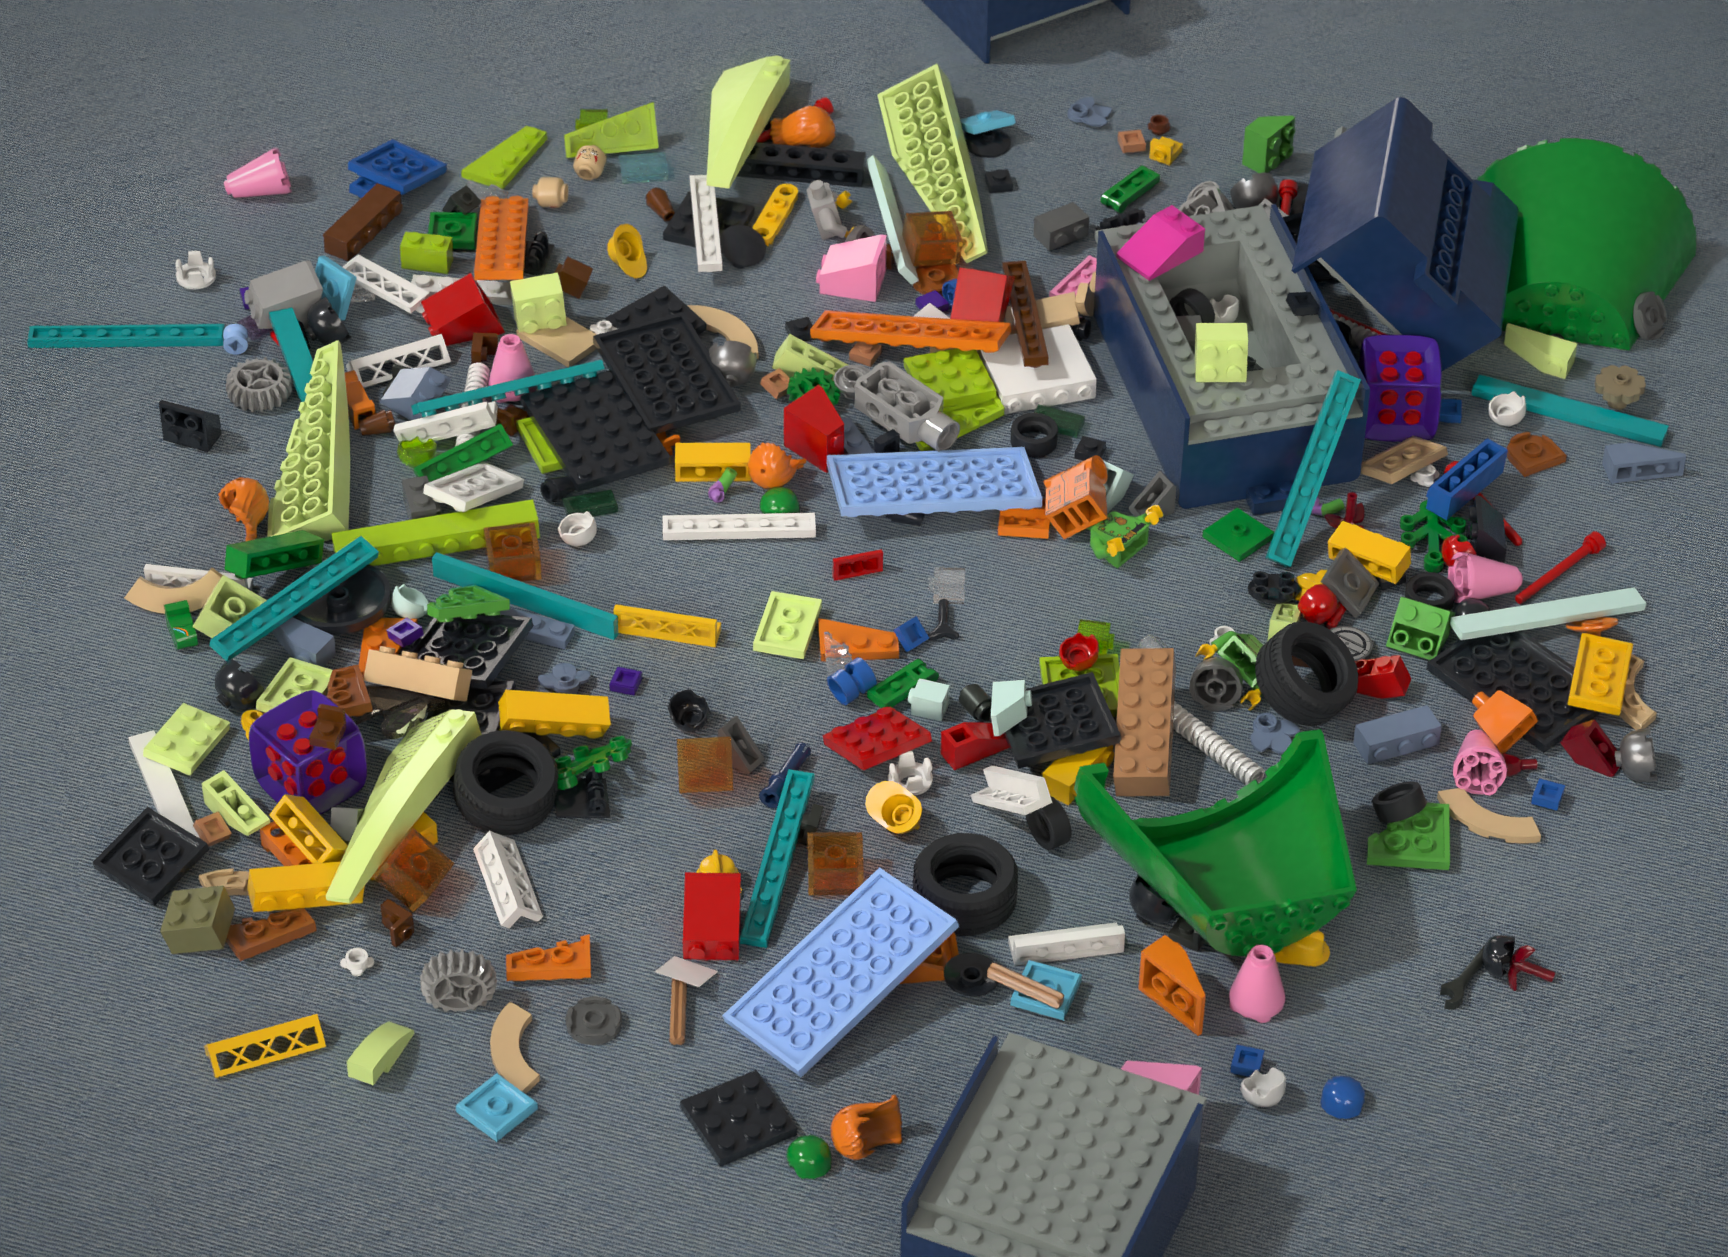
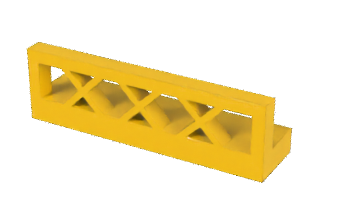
M616 604L613 609L614 615L618 616V633L716 647L721 632V622H717L716 619Z
M317 1014L204 1045L206 1056L210 1058L215 1078L326 1047ZM314 1027L318 1043L307 1046L297 1040L303 1029ZM298 1031L294 1038L287 1035L289 1033ZM283 1036L292 1041L287 1051L281 1054L270 1048L275 1037ZM270 1039L267 1045L260 1043V1041ZM254 1043L264 1049L259 1060L251 1061L242 1056L249 1044ZM295 1044L302 1047L299 1049L292 1050ZM242 1047L239 1054L232 1050L235 1048ZM227 1051L236 1056L231 1068L219 1069L216 1058L217 1053ZM267 1051L274 1054V1056L264 1058ZM240 1059L247 1062L236 1066Z

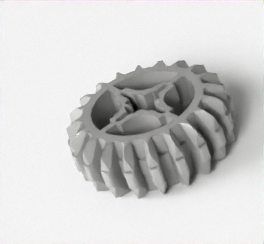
M266 357L263 360L255 358L252 361L246 359L245 363L238 362L237 367H232L231 372L227 374L225 384L230 402H233L235 407H241L243 411L250 409L252 413L255 410L263 412V410L269 409L272 411L274 406L281 407V403L287 402L288 397L291 396L293 385L288 368L284 367L283 363H277L276 359L268 361Z
M450 949L448 954L440 952L438 957H431L430 962L424 964L422 975H420L422 996H425L426 1002L432 1003L434 1009L442 1007L445 1012L448 1010L457 1012L469 1009L475 1011L478 1005L486 1006L487 1001L492 1000L495 988L497 987L496 972L491 965V961L485 960L483 954L476 956L474 950L469 953H465L463 949L460 952H453Z

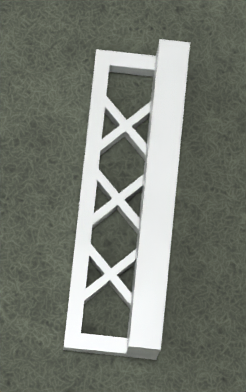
M360 255L355 256L343 266L349 272L353 269L352 274L357 277L355 284L409 313L417 311L422 314L425 311L421 302L430 297V293Z
M440 334L351 360L346 365L347 371L355 370L363 388H367L392 379V374L381 370L383 364L393 362L397 365L412 368L404 364V361L407 357L414 355L421 358L418 366L414 368H434L448 364L451 360L443 336ZM440 348L443 359L434 361L427 357V354L431 350ZM371 369L375 372L372 380L362 382L359 371Z
M495 401L490 403L483 402L395 424L394 433L402 448L406 449L496 426L498 406Z
M146 564L144 567L146 580L170 588L186 586L208 573L205 570ZM219 572L252 591L254 586L253 578L241 579L235 577V574Z
M997 766L983 769L988 787L971 795L973 803L1022 815H1027L1052 803L1044 777Z
M489 831L473 850L501 926L510 928L521 916L538 922L543 915L515 840Z
M1116 922L1008 936V943L1014 965L1020 966L1027 965L1029 960L1043 963L1124 952L1125 931L1123 925L1118 926Z

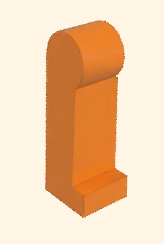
M355 370L344 373L348 415L356 430L360 429L358 415H367L369 417L375 414V405L372 400H369L361 382L358 380Z
M275 821L260 829L261 846L266 852L271 851L283 866L312 864ZM279 828V834L275 836L270 834L271 831Z

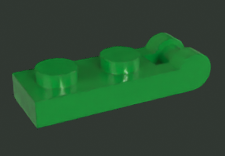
M1141 165L1104 192L1100 202L1107 207L1112 206L1113 210L1118 213H1123L1130 203L1160 182V174Z
M916 659L867 690V698L880 708L893 707L909 696L910 689L916 687L919 678L936 682L939 678V673L933 668L928 669L926 663L921 659Z

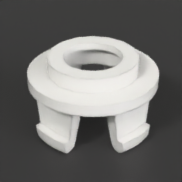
M189 251L188 263L183 266L180 259L176 261V280L184 288L202 289L211 285L216 279L213 258H208V263L203 262L200 251Z
M908 751L899 755L897 765H894V763L890 764L888 781L900 784L914 796L922 794L932 785V763L928 757L924 759L923 764L915 762L913 751ZM909 777L906 785L901 783L902 779Z

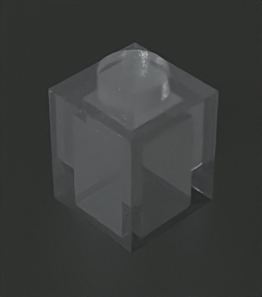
M934 567V578L929 577L928 593H934L933 603L939 604L941 599H947L949 604H964L965 568Z

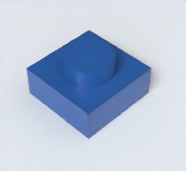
M360 177L349 185V193L362 198L376 183L368 178Z
M1441 398L1439 422L1461 423L1462 400Z
M917 616L893 629L906 652L929 639Z
M1539 778L1531 804L1557 811L1564 795L1565 785Z
M1236 1045L1230 1073L1250 1077L1255 1070L1260 1072L1265 1050Z

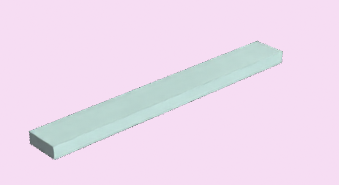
M872 155L867 159V165L898 272L913 285L919 279L887 169Z
M1634 587L1451 617L1450 626L1460 640L1643 611L1645 610L1646 602Z

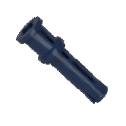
M797 743L780 771L771 775L769 785L759 793V798L764 805L770 808L778 807L788 769L799 771L807 757L811 754L809 746L804 753L802 752L807 744Z

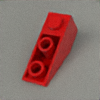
M1400 655L1355 661L1358 671L1356 693L1380 699L1406 695L1412 678Z
M963 722L941 731V755L954 771L1009 748L1004 733L1000 736H994L992 723Z

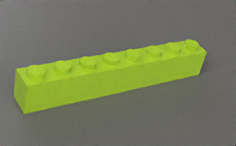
M533 499L472 509L466 512H454L331 533L334 554L360 536L367 540L379 551L378 558L369 563L371 566L431 557L436 552L449 554L540 538L539 520Z

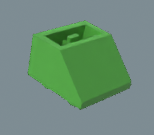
M1292 115L1258 117L1246 126L1242 165L1258 173H1269L1285 159L1290 158L1294 151L1295 117Z
M1401 597L1386 647L1431 660L1439 655L1451 630V617H1455L1456 612L1407 597Z

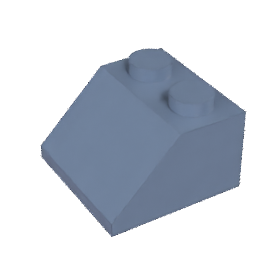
M431 367L401 369L380 403L410 421L422 418V414L413 415L411 406L419 402L442 397L451 379Z

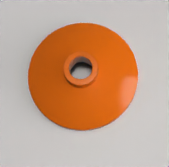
M1600 617L1566 623V628L1601 637V632L1617 625L1618 619Z

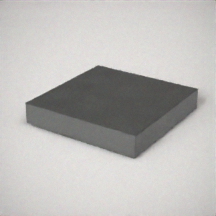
M1346 547L1339 551L1320 581L1336 595L1337 600L1354 617L1361 615L1380 584Z

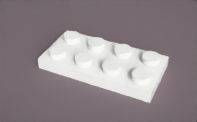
M481 462L425 484L423 494L432 497L436 502L453 506V509L456 511L466 512L471 508L481 506L484 503L522 489L524 479L486 462Z

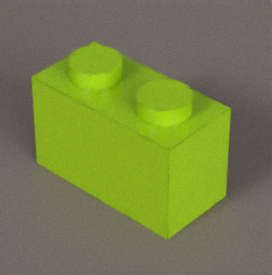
M405 231L400 244L401 269L448 274L453 262L452 237Z

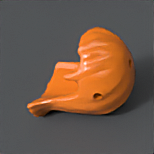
M806 106L784 119L774 118L771 121L772 131L770 135L772 136L773 144L791 146L811 145L809 147L820 148L827 147L835 138V124L829 113L820 107Z
M762 442L750 455L748 461L749 474L752 482L764 489L783 487L793 478L796 469L804 467L806 459H791L792 456H787L780 446H776L774 443Z
M239 477L227 483L218 493L220 504L223 505L224 509H228L229 513L235 514L237 522L241 520L245 525V541L255 540L257 538V526L265 518L269 509V497L265 488L258 480Z
M892 1095L889 1100L884 1102L860 1103L841 1109L834 1116L831 1123V1138L835 1149L846 1158L858 1160L874 1153L875 1150H869L873 1147L892 1143L901 1144L902 1114L898 1097Z

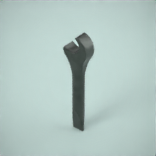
M1484 946L1460 976L1451 982L1441 985L1440 995H1447L1452 998L1445 1000V1009L1453 1010L1461 1006L1467 984L1483 965L1482 953Z

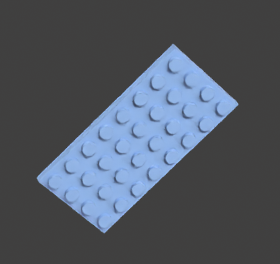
M1024 447L941 450L939 452L917 451L827 455V467L841 516L907 515L908 513L931 514L933 512L956 513L969 510L980 512L992 509L1005 511L1014 508L1028 510L1042 507V496Z
M879 868L722 1015L724 1021L799 1077H802L959 927L958 922L952 916Z

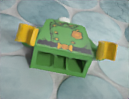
M1153 505L1146 510L1145 514L1137 517L1126 516L1113 511L1107 515V519L1086 528L1091 531L1090 546L1096 558H1104L1116 568L1122 566L1148 544L1149 525H1156L1159 522V518L1164 516L1160 506Z
M1234 631L1226 632L1212 641L1211 645L1202 644L1195 657L1204 655L1206 656L1204 660L1212 658L1216 652L1222 658L1232 662L1239 669L1242 679L1254 689L1248 691L1241 698L1240 703L1245 699L1249 700L1252 704L1248 709L1249 711L1261 701L1260 696L1263 695L1256 681L1255 663L1257 654L1263 644L1252 634H1239Z

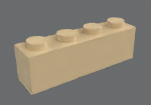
M380 646L379 651L369 649L364 681L451 700L467 701L472 670L463 668V663L448 660L447 665L441 664V658L427 655L422 660L417 658L418 653L402 651V655L395 654V648Z

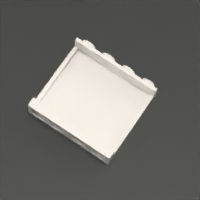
M1069 324L1042 329L1049 365H1042L1037 368L1024 367L1017 334L1009 335L996 352L985 353L982 350H976L1005 408L1004 415L1096 397L1097 379Z

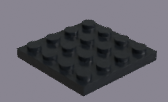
M485 613L477 614V618L474 619L454 617L452 622H438L436 618H433L423 631L424 635L416 640L409 652L418 653L417 658L422 660L425 659V655L441 658L440 663L446 665L448 660L463 663V668L472 670L469 687L488 689L534 625L532 618L509 615L488 616Z
M1093 672L1027 688L1026 690H1031L1032 706H1027V718L1004 733L1018 769L1109 747L1121 741L1119 729Z

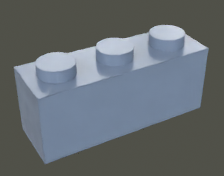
M1426 705L1356 724L1353 744L1368 765L1439 745L1442 726L1429 706Z

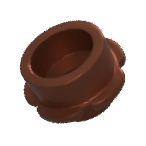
M1154 115L1148 123V129L1152 130V133L1155 135H1163L1170 130L1169 119L1164 115Z

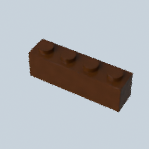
M377 183L323 233L325 253L345 261H349L358 254L369 241H372L382 229L386 228L388 223L401 213L403 208L401 192Z

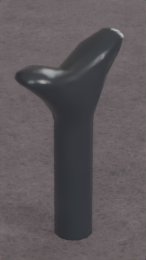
M947 599L939 601L938 625L928 634V640H937L942 637L959 638L958 632L948 626L949 601Z

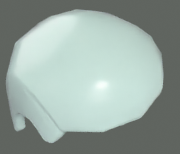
M405 584L395 587L391 596V605L397 615L402 618L419 619L427 613V604L429 603L423 593L414 588H408Z

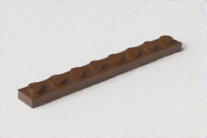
M1026 261L1002 262L1003 274L1015 276L1009 302L1024 367L1037 368L1042 365H1049L1048 352Z

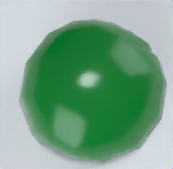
M771 488L760 499V511L763 514L800 513L797 496L788 488Z
M811 1134L801 1136L794 1140L787 1149L786 1156L789 1167H793L797 1176L802 1179H815L824 1176L831 1169L832 1155L830 1147L820 1137Z

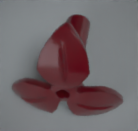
M1350 492L1347 494L1345 517L1326 514L1325 520L1336 529L1342 521L1358 525L1357 523L1363 522L1365 516L1363 503L1357 504V494Z
M1521 946L1512 955L1508 966V982L1514 991H1517V973L1520 971L1552 982L1554 979V971L1525 960L1535 952V948L1532 946Z

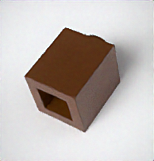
M567 256L564 264L558 263L554 273H558L562 291L579 299L594 268Z

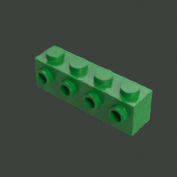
M301 530L226 545L224 570L234 573L237 578L248 579L250 577L322 563L324 538Z

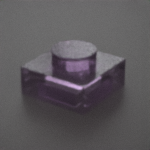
M251 315L238 321V324L247 329L248 337L251 340H255L272 331V329H258L256 321L252 319Z

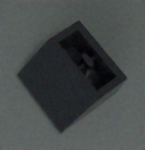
M160 400L159 409L163 440L209 452L221 436L220 416Z
M1475 496L1474 506L1469 507V521H1472V523L1467 525L1466 528L1467 540H1471L1470 543L1477 556L1505 563L1507 549L1503 515L1481 496Z

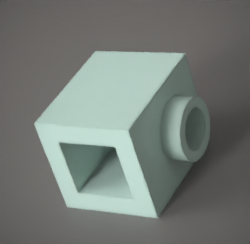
M919 678L916 687L910 689L908 703L911 704V715L942 722L949 705L950 685Z

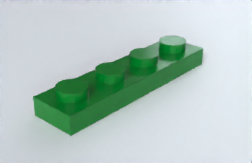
M499 424L418 465L413 469L416 477L427 476L428 481L432 482L484 462L512 448L513 443L502 424Z

